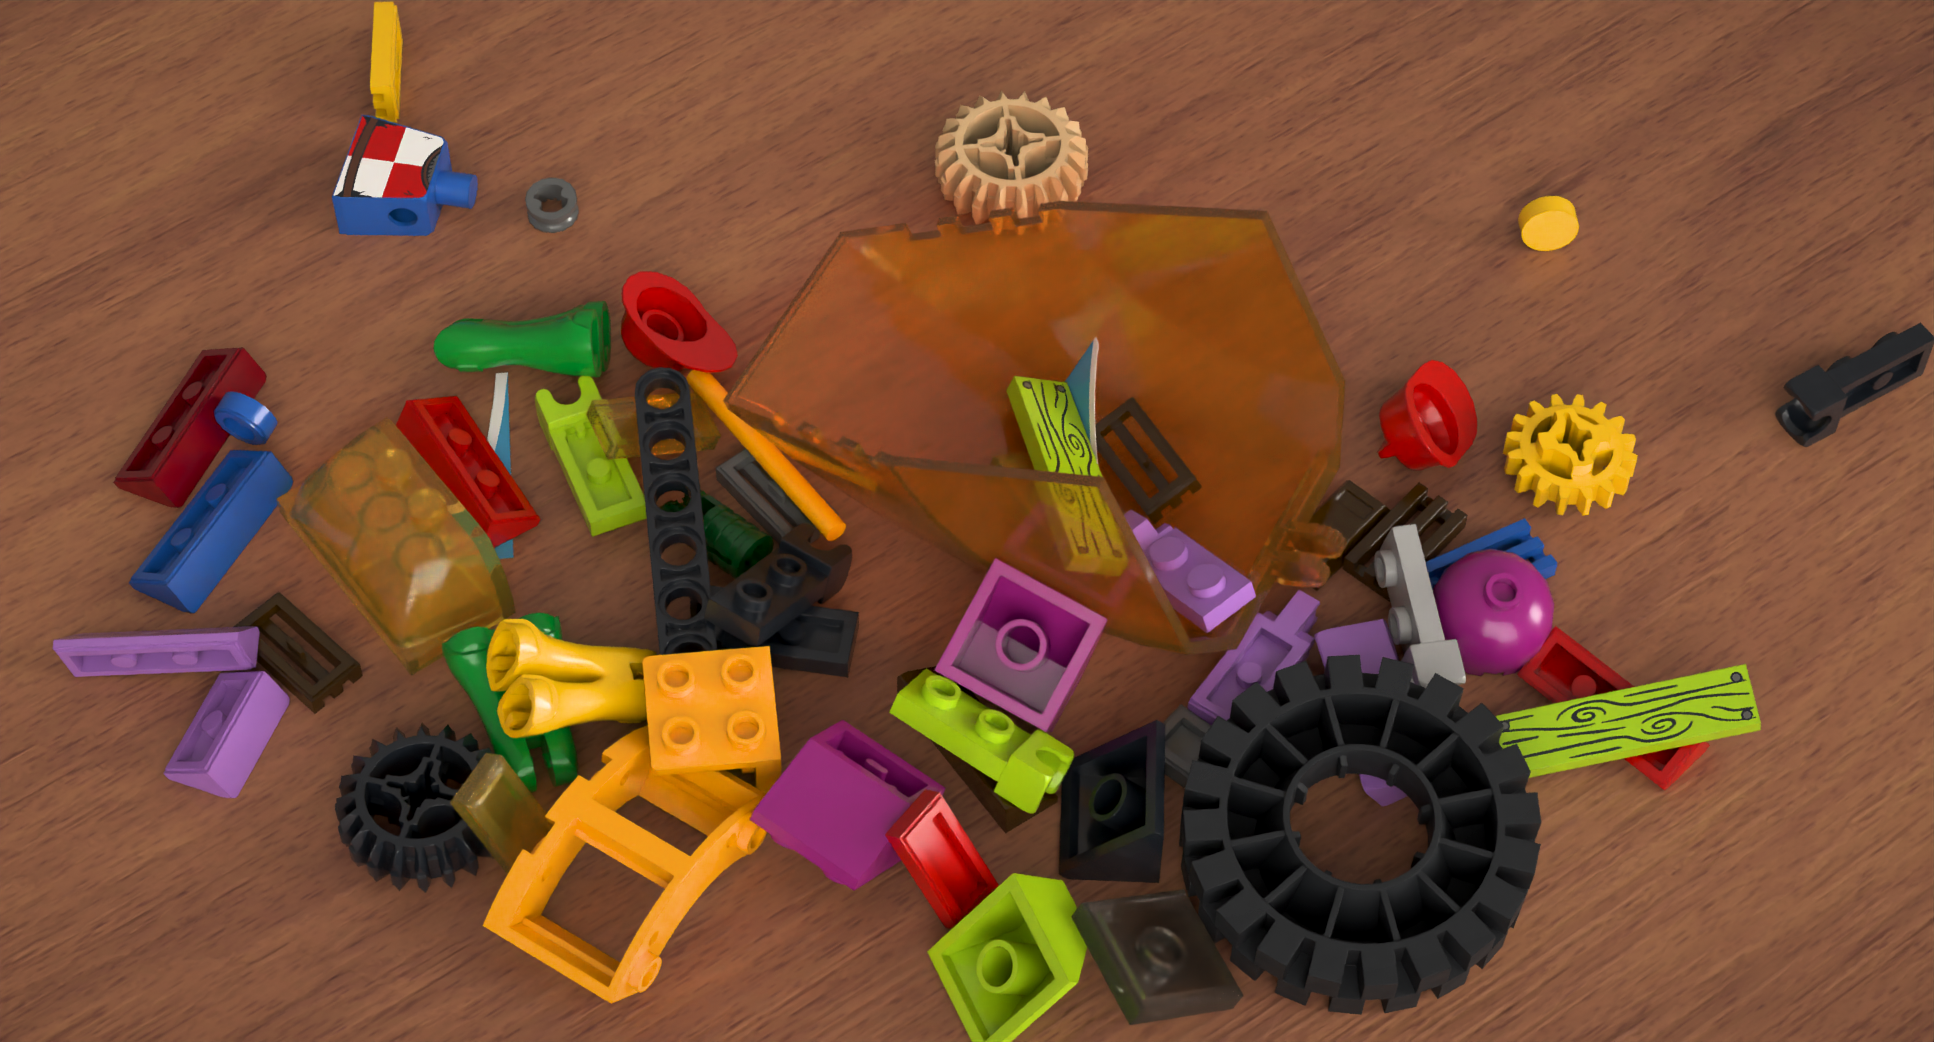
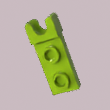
M581 376L578 379L581 396L573 404H560L555 401L549 390L540 389L535 395V406L538 420L547 442L557 457L589 532L594 537L647 519L645 496L605 412V405L595 382L590 376Z
M927 668L897 694L889 711L890 714L993 780L998 781L994 792L1030 814L1036 813L1045 792L1054 794L1058 790L1074 758V752L1071 748L1043 730L1037 729L1030 735L1016 726L1004 713L986 707L961 691L959 686L952 680L936 675Z

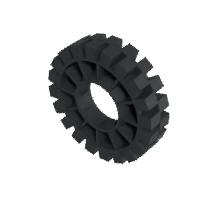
M1360 655L1328 656L1324 674L1313 676L1306 661L1276 671L1273 689L1266 692L1256 682L1232 700L1230 718L1227 721L1217 716L1201 740L1198 760H1192L1184 791L1179 846L1183 847L1181 871L1188 897L1197 896L1200 901L1197 918L1214 944L1226 938L1233 945L1230 961L1251 979L1256 981L1264 971H1267L1278 978L1276 994L1305 1006L1311 992L1329 996V1012L1360 1015L1362 1014L1365 1000L1381 999L1384 1013L1417 1007L1421 992L1428 989L1433 991L1437 999L1465 984L1472 966L1476 964L1483 969L1501 949L1509 928H1514L1535 875L1541 844L1535 843V839L1542 822L1538 793H1526L1525 790L1531 771L1518 745L1514 744L1506 748L1501 747L1499 739L1504 725L1483 703H1480L1469 713L1459 706L1464 688L1437 673L1434 674L1426 688L1410 682L1414 664L1382 657L1379 674L1362 673ZM1346 774L1374 776L1387 781L1386 784L1390 787L1396 786L1414 802L1419 810L1418 824L1426 825L1428 849L1425 854L1417 851L1413 857L1411 869L1395 879L1386 882L1376 879L1373 881V884H1356L1332 877V872L1327 869L1325 872L1318 869L1299 848L1300 832L1292 831L1290 811L1295 803L1303 805L1306 801L1308 789L1326 778L1336 775L1338 778H1344Z

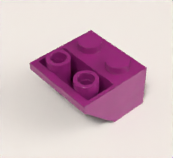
M841 720L814 735L806 742L756 806L750 821L770 833L771 838L777 844L795 850L817 865L827 878L838 884L846 885L855 891L901 861L886 838V832L925 789L940 792L943 795L946 788L844 720Z

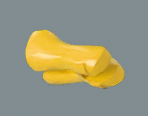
M503 619L497 626L490 641L486 663L491 691H506L497 707L501 727L509 737L522 738L588 722L618 721L620 723H640L647 720L642 661L646 656H655L657 653L656 651L641 648L576 644L548 636L528 620Z

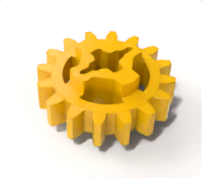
M1552 394L1548 408H1544L1534 400L1529 403L1527 416L1520 414L1514 416L1511 431L1507 432L1503 454L1507 455L1504 471L1507 475H1517L1514 488L1517 493L1526 492L1530 489L1535 492L1533 502L1535 507L1539 508L1547 500L1555 502L1557 515H1563L1567 505H1576L1582 516L1589 515L1592 501H1596L1600 506L1607 509L1611 507L1614 493L1619 495L1626 493L1630 477H1633L1638 456L1632 453L1636 441L1635 435L1622 434L1625 419L1622 416L1613 417L1609 420L1604 417L1607 404L1603 402L1595 405L1593 409L1584 407L1583 395L1577 394L1573 399L1572 405H1564L1558 394Z

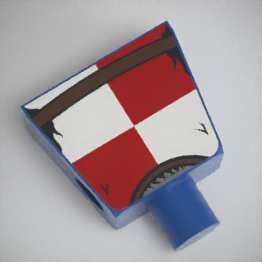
M361 115L332 195L339 234L427 236L434 232L443 205L467 209L473 208L477 196L478 180L474 174L452 171L448 142L442 136L373 116Z

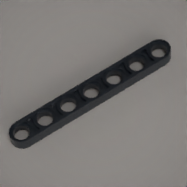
M659 367L643 374L635 386V403L660 655L687 651L717 650L715 625L704 619L708 600L711 597V586L690 389L687 379L680 372L671 368ZM661 388L674 390L680 395L677 403L665 409L650 406L646 399L650 393ZM665 439H675L685 446L683 453L671 460H661L651 453L654 445ZM669 491H681L691 499L688 506L678 512L661 510L656 505V502L661 495ZM677 543L692 546L696 551L693 560L680 566L666 563L661 556L666 548ZM680 597H692L702 605L697 615L686 620L671 617L667 612V607L672 601Z

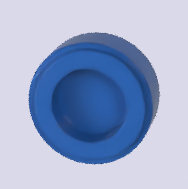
M226 392L214 410L217 423L226 432L252 445L265 444L278 424L275 416L265 406L253 398L238 392Z

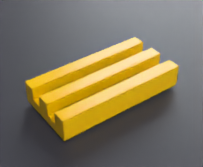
M374 2L370 90L371 94H373V106L376 109L375 117L397 123L400 112L403 44L397 5L394 6V2Z

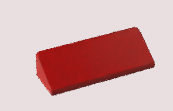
M458 396L406 401L394 428V434L473 554L487 552L538 526L541 519Z
M1557 626L1552 629L1539 653L1525 663L1517 674L1553 704L1634 687ZM1701 742L1624 759L1663 790H1666L1703 755L1710 745L1707 742Z

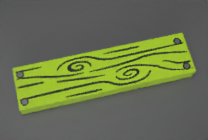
M1014 376L1006 392L1068 564L1124 571L1132 554L1068 383Z
M1746 664L1495 716L1504 725L1499 744L1502 748L1514 744L1518 745L1531 771L1529 778L1761 730V721Z

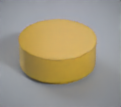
M1545 196L1531 201L1521 210L1518 217L1523 242L1528 247L1538 251H1552L1566 246L1576 237L1579 230L1574 205L1569 200L1559 196Z

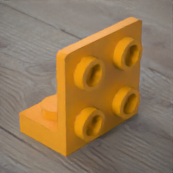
M770 646L646 656L642 664L652 773L656 776L741 769L742 774L754 773L755 787L767 794L781 776V750Z

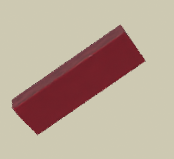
M244 347L201 351L115 477L113 483L119 489L167 507L180 508L183 506L230 436L217 423L214 416V410L224 394L232 391L254 399L266 382V373Z

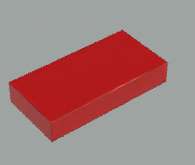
M925 789L885 834L945 928L952 929L999 886L940 792Z

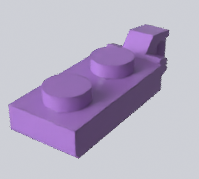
M1133 510L1128 511L1119 518L1132 554L1127 565L1131 569L1134 580L1206 633L1210 632L1256 597L1252 582L1176 527L1173 529L1171 525L1164 523L1155 530L1147 518Z
M1298 590L1278 616L1268 610L1263 615L1257 613L1192 695L1188 702V709L1212 725L1217 716L1227 721L1230 718L1232 700L1254 683L1258 682L1266 692L1273 689L1276 671L1303 662L1308 658L1309 651L1314 645L1315 640L1308 632L1317 621L1318 617L1315 614L1320 601Z

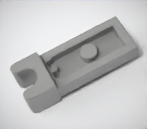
M1416 524L1392 527L1380 550L1375 553L1374 567L1379 586L1381 588L1387 587L1392 606L1389 610L1388 624L1393 643L1395 645L1401 644L1404 656L1401 661L1414 664L1410 682L1426 688L1434 674L1437 673L1457 685L1465 684L1466 675L1457 640H1445Z

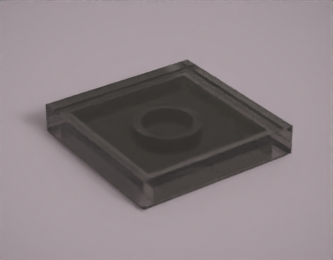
M1184 889L1081 903L1071 916L1129 1025L1233 1009L1244 996Z

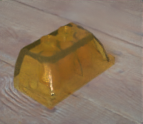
M388 417L344 444L310 473L301 485L277 498L281 515L411 676L444 656L441 649L442 643L447 642L453 635L471 627H485L489 629L516 613L514 599L503 566L490 538Z

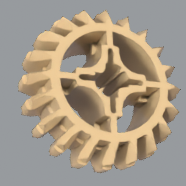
M1001 90L997 100L992 102L979 95L975 109L960 105L956 118L946 119L943 134L939 135L935 146V176L938 177V183L941 184L944 200L954 201L958 215L972 212V218L976 226L987 219L994 221L998 232L1005 223H1015L1022 232L1027 221L1033 220L1044 227L1049 219V214L1063 217L1065 210L1068 208V203H1077L1078 197L1081 194V187L1084 186V181L1087 180L1088 146L1086 145V139L1082 138L1079 122L1069 121L1065 107L1051 110L1047 97L1042 98L1036 103L1030 102L1025 91L1019 99H1007Z

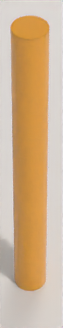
M692 370L686 378L690 387L828 541L839 538L846 529L844 521L711 373Z

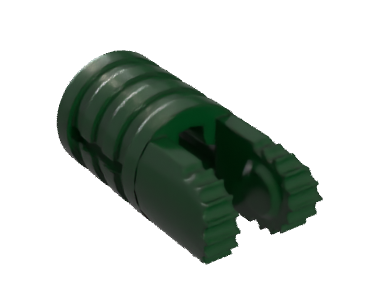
M700 490L708 561L718 565L721 570L731 574L736 579L772 553L774 547L773 538L760 531L752 523L747 522L739 514L734 513L732 509L711 495ZM684 493L683 502L679 503L678 500H671L659 508L666 512H678L686 508L691 499Z

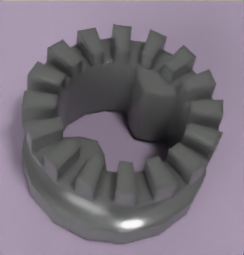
M559 178L541 179L534 183L527 191L525 197L529 222L534 228L546 233L563 232L577 220L579 210L576 191L565 180ZM554 198H557V201L561 200L562 209L559 211H543L542 202L545 203L547 199L551 201Z

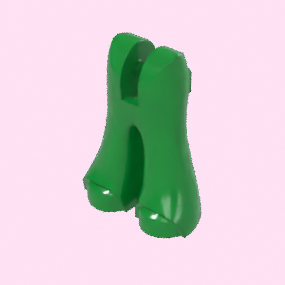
M590 301L585 305L580 304L566 312L532 320L459 319L438 334L434 341L433 349L440 363L448 368L457 369L459 372H483V369L521 365L562 375L600 377L601 372H605L610 363L611 318L606 301Z
M532 613L519 618L530 621L544 634L562 640L559 616L554 617L546 613ZM471 627L458 632L447 642L442 643L441 649L445 661L453 676L473 702L487 732L499 767H502V771L506 772L508 786L515 796L537 791L533 758L529 752L530 749L541 747L542 758L554 787L572 783L578 776V760L570 726L522 738H512L504 733L497 714V707L506 691H491L486 669L488 648L495 629Z

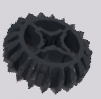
M422 722L417 731V736L406 738L405 734L396 727L393 734V743L387 746L372 738L369 748L371 758L353 755V763L351 764L353 774L341 776L339 785L341 797L336 799L337 803L335 804L337 820L340 822L338 831L342 843L349 847L351 859L358 867L367 865L369 875L376 882L390 874L392 884L400 891L410 879H417L418 887L426 893L431 884V879L442 877L443 881L452 888L456 880V871L463 869L476 876L477 869H479L477 856L495 859V852L497 851L496 839L506 838L509 829L507 817L510 816V811H512L511 795L507 793L509 786L506 772L502 771V767L497 766L496 756L491 752L490 748L479 750L478 741L474 739L472 733L457 741L455 731L447 724L437 736H431L429 728ZM451 779L465 786L475 796L474 800L461 797L459 790L447 787V780ZM374 816L388 817L389 824L400 827V835L396 836L382 829L374 821Z

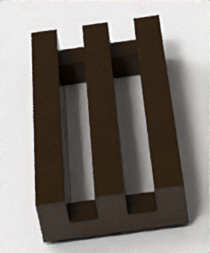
M1133 396L1095 424L1097 450L1154 524L1164 517L1161 511L1167 506L1171 505L1175 509L1183 503L1180 496L1188 490L1194 494L1202 488L1199 481ZM1130 416H1133L1179 476L1170 484L1124 426L1123 422ZM1112 430L1158 488L1159 492L1153 497H1148L1103 438Z
M1420 482L1344 559V571L1389 602L1390 598L1387 587L1381 588L1377 582L1374 561L1368 567L1364 565L1380 550L1391 528L1403 526L1418 510L1421 513L1411 524H1416L1419 537L1434 521L1439 523L1441 526L1422 545L1425 562L1436 558L1466 525L1468 516L1460 509H1457L1454 513L1447 509L1448 501L1439 495L1434 500L1427 496L1428 488Z
M277 592L233 626H257L266 638L316 682L314 685L310 684L259 637L257 662L314 714L325 707L323 699L328 695L335 699L344 691L342 684L348 679L355 683L363 676L360 664L280 592ZM277 614L327 659L335 669L330 673L325 670L295 640L284 633L269 618Z

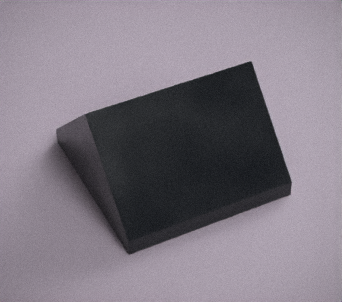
M1155 720L1073 758L1062 781L1059 875L1072 880L1159 883L1164 840L1165 724Z

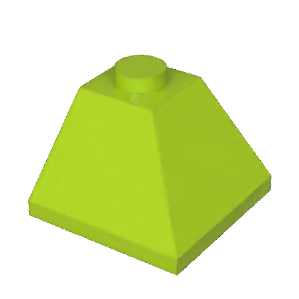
M1013 873L927 952L971 1041L1012 1042L1078 983L1091 933L1063 880Z

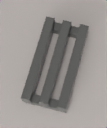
M746 448L716 467L717 481L779 545L781 538L793 529L737 471H740L794 528L802 523L811 524L814 527V533L811 538L807 539L810 544L820 538L819 530L785 496V492L774 481L769 480L753 463L755 458ZM826 501V503H827V504L835 511V513L839 516V513Z

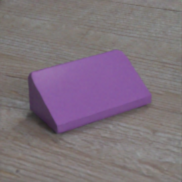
M265 671L220 673L163 774L169 780L220 797L236 798L290 702L289 696Z

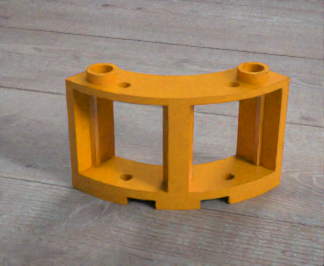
M648 725L632 731L608 747L602 753L601 762L606 765L597 771L589 781L578 775L545 815V818L553 824V827L536 844L531 853L522 849L506 876L483 923V926L611 1004L637 992H644L653 983L662 963L659 955L695 901L725 869L740 858L754 853L767 834V831L750 821L754 809L766 793L726 770L661 776L654 775L651 771ZM640 796L708 837L689 856L617 814L615 811L631 799ZM586 842L665 889L640 926L621 962L541 915L558 882Z

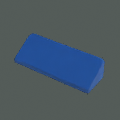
M230 450L134 573L129 584L135 590L180 611L195 613L293 485V479L271 451Z

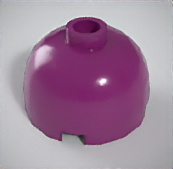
M1486 549L1468 553L1446 568L1433 588L1445 640H1457L1464 670L1467 674L1482 676L1484 672L1491 674L1504 672L1502 676L1514 674L1539 653L1551 632L1554 601L1549 584L1532 563L1513 552Z

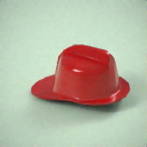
M640 271L628 277L622 287V303L625 312L621 320V338L625 347L634 358L654 369L659 367L671 368L678 372L685 368L704 373L723 372L733 366L738 357L736 344L686 286L673 277L652 271Z
M1435 360L1422 364L1407 380L1405 386L1383 403L1380 408L1379 418L1385 440L1377 454L1381 459L1396 456L1405 467L1413 471H1420L1439 465L1451 468L1458 463L1472 446L1477 435V415L1474 402L1466 385L1452 368L1443 362Z

